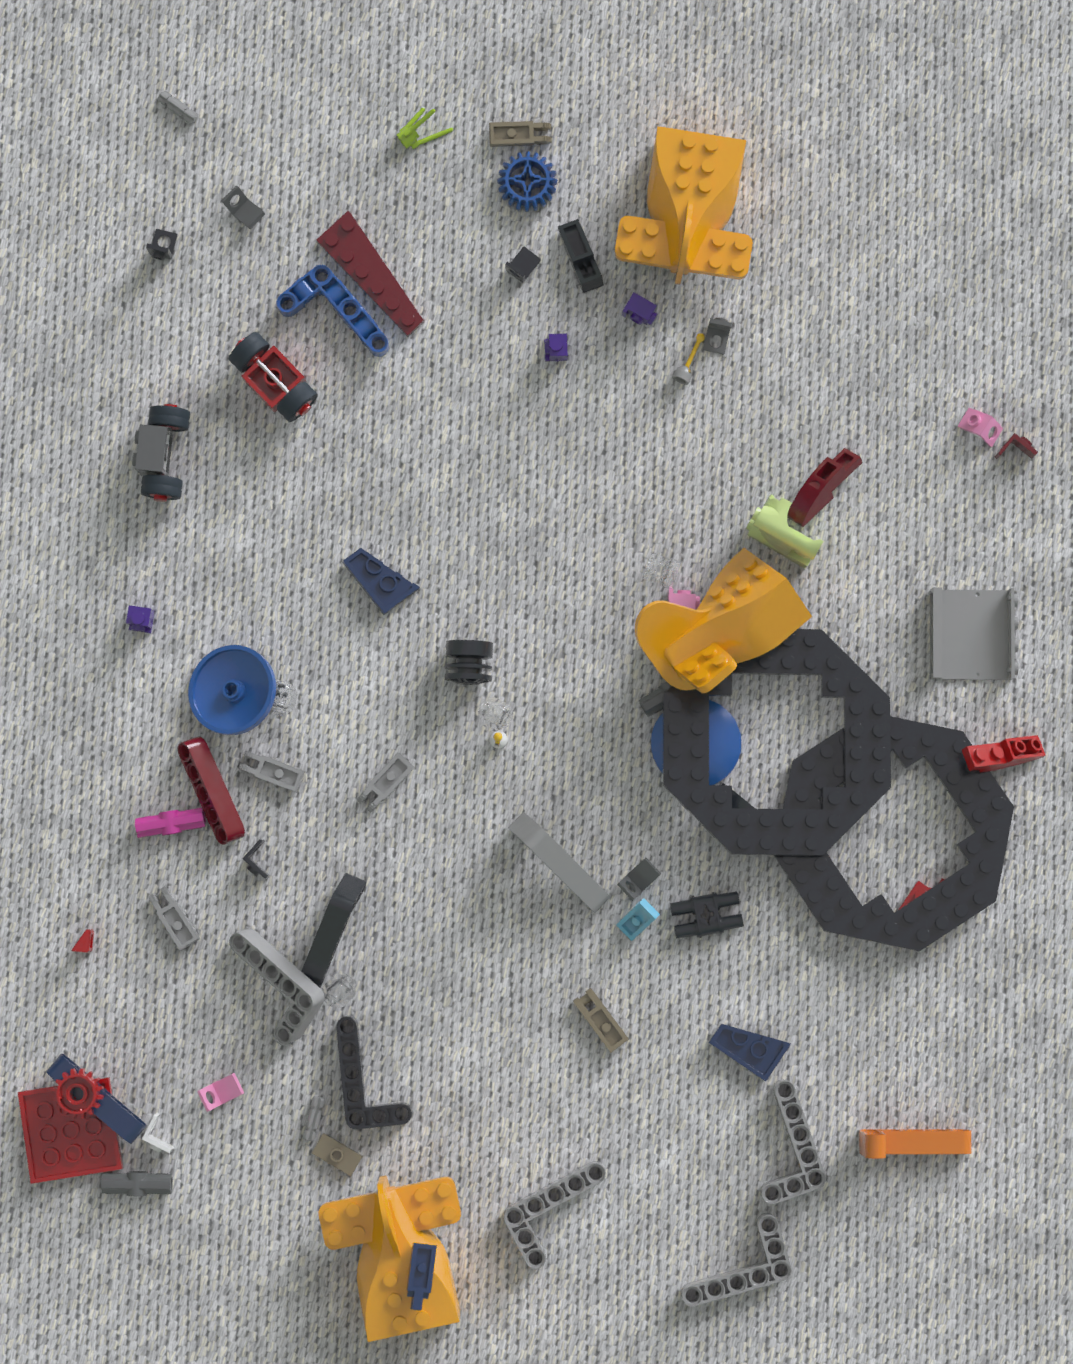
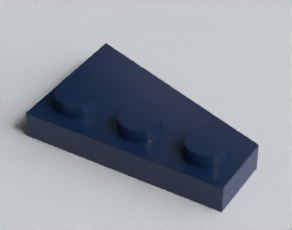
M359 548L342 562L383 615L387 614L420 588L415 583L405 579L397 571L395 572L384 565L383 562L362 548Z
M720 1024L708 1042L764 1081H767L791 1045V1043L725 1024Z

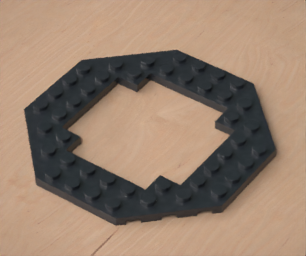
M797 629L769 652L737 663L736 669L707 693H701L697 689L681 690L672 686L663 694V786L731 855L823 856L891 788L890 697L822 629ZM732 674L821 675V698H844V787H822V809L732 808V786L709 785V696H731Z
M890 716L891 751L893 750L905 769L925 757L975 831V833L957 844L969 864L894 913L882 894L862 906L827 852L823 856H773L824 932L919 952L996 902L1014 806L990 771H969L962 749L973 745L963 731ZM844 728L792 761L783 809H822V804L818 799L822 797V787H837L844 782Z

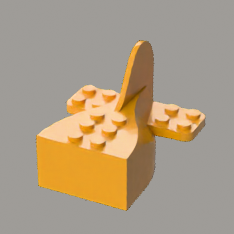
M657 126L646 196L651 219L635 216H624L620 219L615 245L616 258L623 262L670 269L672 273H676L675 284L678 285L681 284L682 275H688V273L737 280L745 278L749 270L753 245L752 239L747 234L723 231V228L728 223L734 210L746 140Z
M743 548L720 571L696 610L667 601L651 602L639 612L636 618L635 637L642 651L666 682L677 689H697L701 693H707L736 669L737 663L756 658L774 649L807 622L812 615L786 577L746 548Z
M380 1176L377 1191L326 1202L320 1206L318 1211L324 1243L327 1248L336 1250L363 1244L357 1266V1286L368 1342L458 1323L460 1321V1307L449 1257L442 1242L431 1230L432 1228L454 1224L460 1220L461 1208L456 1185L452 1178L440 1177L413 1184L390 1187L387 1176ZM412 1243L437 1245L431 1293H429L428 1299H423L421 1311L410 1309L412 1297L407 1296L406 1290Z

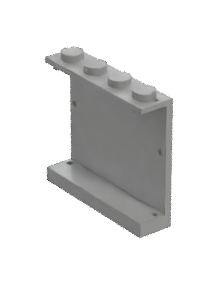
M933 587L930 589V679H1015V675H1018L1019 667L1018 662L1015 661V652H1018V639H1015V630L1018 629V617L1015 616V608L1018 606V595L1014 594V588L1009 590H942V587Z

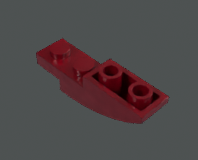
M846 448L833 459L826 457L803 484L789 508L787 518L804 527L834 498L832 492L863 463L861 457Z

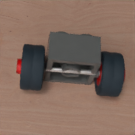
M173 404L151 406L148 425L140 424L139 430H136L135 444H138L137 453H133L132 466H135V470L143 476L141 495L154 498V501L159 502L181 498L183 481L169 476L173 439L171 432L188 430L190 411Z

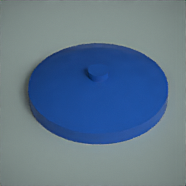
M241 645L223 646L207 654L194 669L188 689L190 707L197 720L211 731L222 735L243 734L257 727L269 714L276 696V679L272 667L258 652Z
M709 700V785H714L727 777L737 764L741 752V734L733 716L723 706ZM663 713L656 721L651 735L652 756L662 774Z

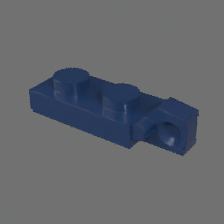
M412 1243L406 1289L407 1296L412 1297L410 1308L412 1310L421 1311L423 1299H428L429 1293H431L437 1245Z

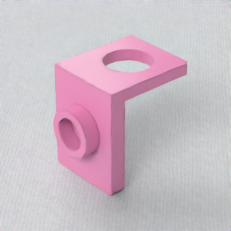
M968 408L958 424L960 429L980 436L990 447L994 445L1003 430L991 415L972 408ZM992 427H994V434L991 438H989V431Z
M235 1073L202 1088L197 1093L208 1112L244 1094V1091ZM206 1092L211 1094L213 1098L212 1104L208 1102Z

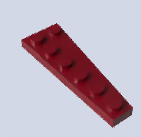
M349 211L316 239L317 243L407 337L424 323V320Z

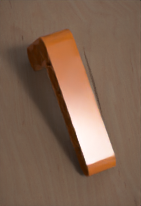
M967 1129L859 1130V1154L865 1158L882 1159L886 1158V1154L972 1153L971 1130Z

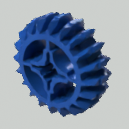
M526 151V157H522V154L519 152L517 153V160L510 156L509 161L511 164L504 162L503 167L505 170H499L501 178L497 179V183L502 185L498 188L500 193H504L502 199H510L508 202L510 207L517 203L516 210L518 211L522 205L525 206V212H529V206L532 205L534 211H537L538 203L545 207L546 202L544 199L551 201V194L556 193V188L553 186L557 185L558 180L554 178L556 171L551 170L553 164L548 163L545 165L546 157L538 160V153H535L534 157H530V152ZM524 166V171L520 175L510 177L516 169ZM531 166L539 169L545 178L533 174ZM527 172L529 173L530 185H528V191L526 190L525 178ZM510 185L522 189L524 197L516 194ZM545 186L539 194L531 197L533 189Z

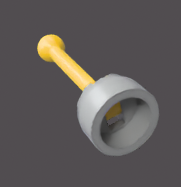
M702 333L697 334V341L685 366L678 367L672 376L675 381L681 384L688 385L691 380L692 372L689 366L700 343L705 340V336Z

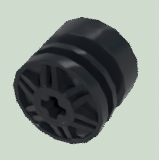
M479 640L446 641V657L456 659L455 663L445 665V669L455 670V673H446L445 680L461 685H479L492 682V675L482 674L484 671H492V666L482 664V660L493 658L492 642Z

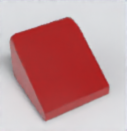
M86 929L71 951L91 952L94 939L93 929Z

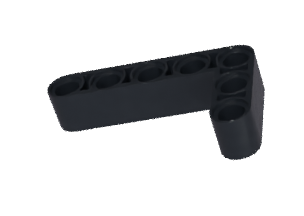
M345 873L329 901L301 971L319 988H321L349 917L367 881Z
M352 1016L342 1017L337 1022L336 1030L346 1124L352 1129L406 1124L410 1121L413 1110L405 1102L366 1106L358 1022ZM344 1020H349L353 1023L352 1032L346 1033L342 1030L341 1024ZM346 1043H352L355 1046L356 1052L354 1055L349 1056L345 1054L343 1049ZM347 1067H356L358 1076L356 1078H349L346 1075ZM349 1090H358L360 1092V1099L358 1101L350 1100L348 1097ZM404 1107L408 1110L409 1114L406 1119H399L396 1116L398 1108ZM375 1110L384 1111L386 1115L384 1121L378 1122L374 1119L373 1113ZM354 1112L360 1113L363 1117L362 1123H352L350 1119L351 1114Z

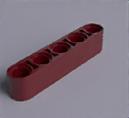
M198 736L179 743L177 747L178 755L216 840L221 845H225L243 838L245 834L243 823L205 739Z

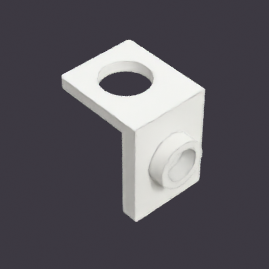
M156 1113L142 1140L150 1143L148 1147L157 1152L164 1150L171 1153L174 1149L173 1146L150 1135L160 1116L159 1113Z

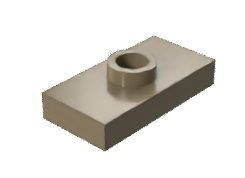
M325 1133L322 1134L312 1152L315 1156L349 1176H352L363 1155Z

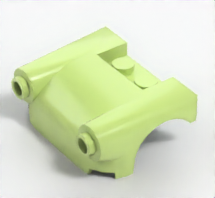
M771 494L762 509L757 507L746 527L749 531L747 535L806 569L810 561L815 558L824 541L821 539L812 540L789 527L787 515L792 502L782 497L779 501Z

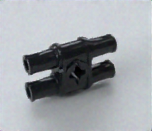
M712 892V894L696 897L692 895L689 900L670 903L672 916L689 913L695 915L694 922L674 926L676 939L690 936L702 938V936L717 933L721 935L724 933V930L744 927L742 914L721 917L718 912L722 907L740 904L738 892L723 894ZM705 906L708 912L713 913V916L709 917V925L705 918H701Z

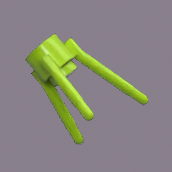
M421 108L399 130L400 132L396 136L406 149L411 146L414 150L421 144L452 132L453 128H448L417 141V138L420 136L416 129L435 113V109H432L417 121L425 111V108Z

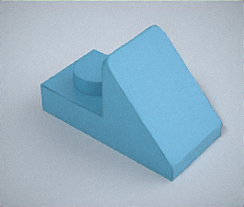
M643 898L616 926L633 941L660 914Z

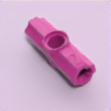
M202 808L184 811L172 810L160 812L159 815L135 819V829L138 838L160 834L162 836L182 833L184 830L206 827L205 813Z

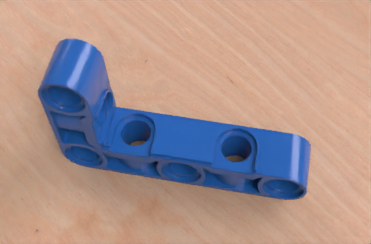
M325 265L315 266L277 298L276 302L279 312L285 317H292L303 308H306L305 305L317 295L325 296L333 306L334 311L349 329L357 334L362 344L374 356L382 357L389 350L388 339L376 322L347 287ZM326 273L328 277L325 281H318L316 279L317 275ZM285 301L293 302L292 308L288 310L283 309L282 304ZM352 306L356 308V312L353 315H346L344 313L347 307ZM381 340L385 345L382 349L377 350L373 348V343Z

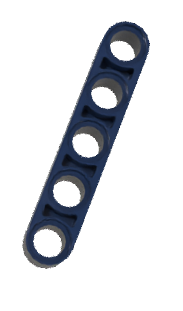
M61 1053L46 1072L55 1081L56 1079L63 1080L62 1073L66 1072L71 1075L70 1070L73 1068L79 1073L80 1067ZM75 1087L73 1096L77 1100H81L84 1095L83 1090ZM105 1088L100 1090V1094L104 1098L98 1100V1103L101 1105L100 1108H92L94 1114L125 1141L132 1144L147 1125Z

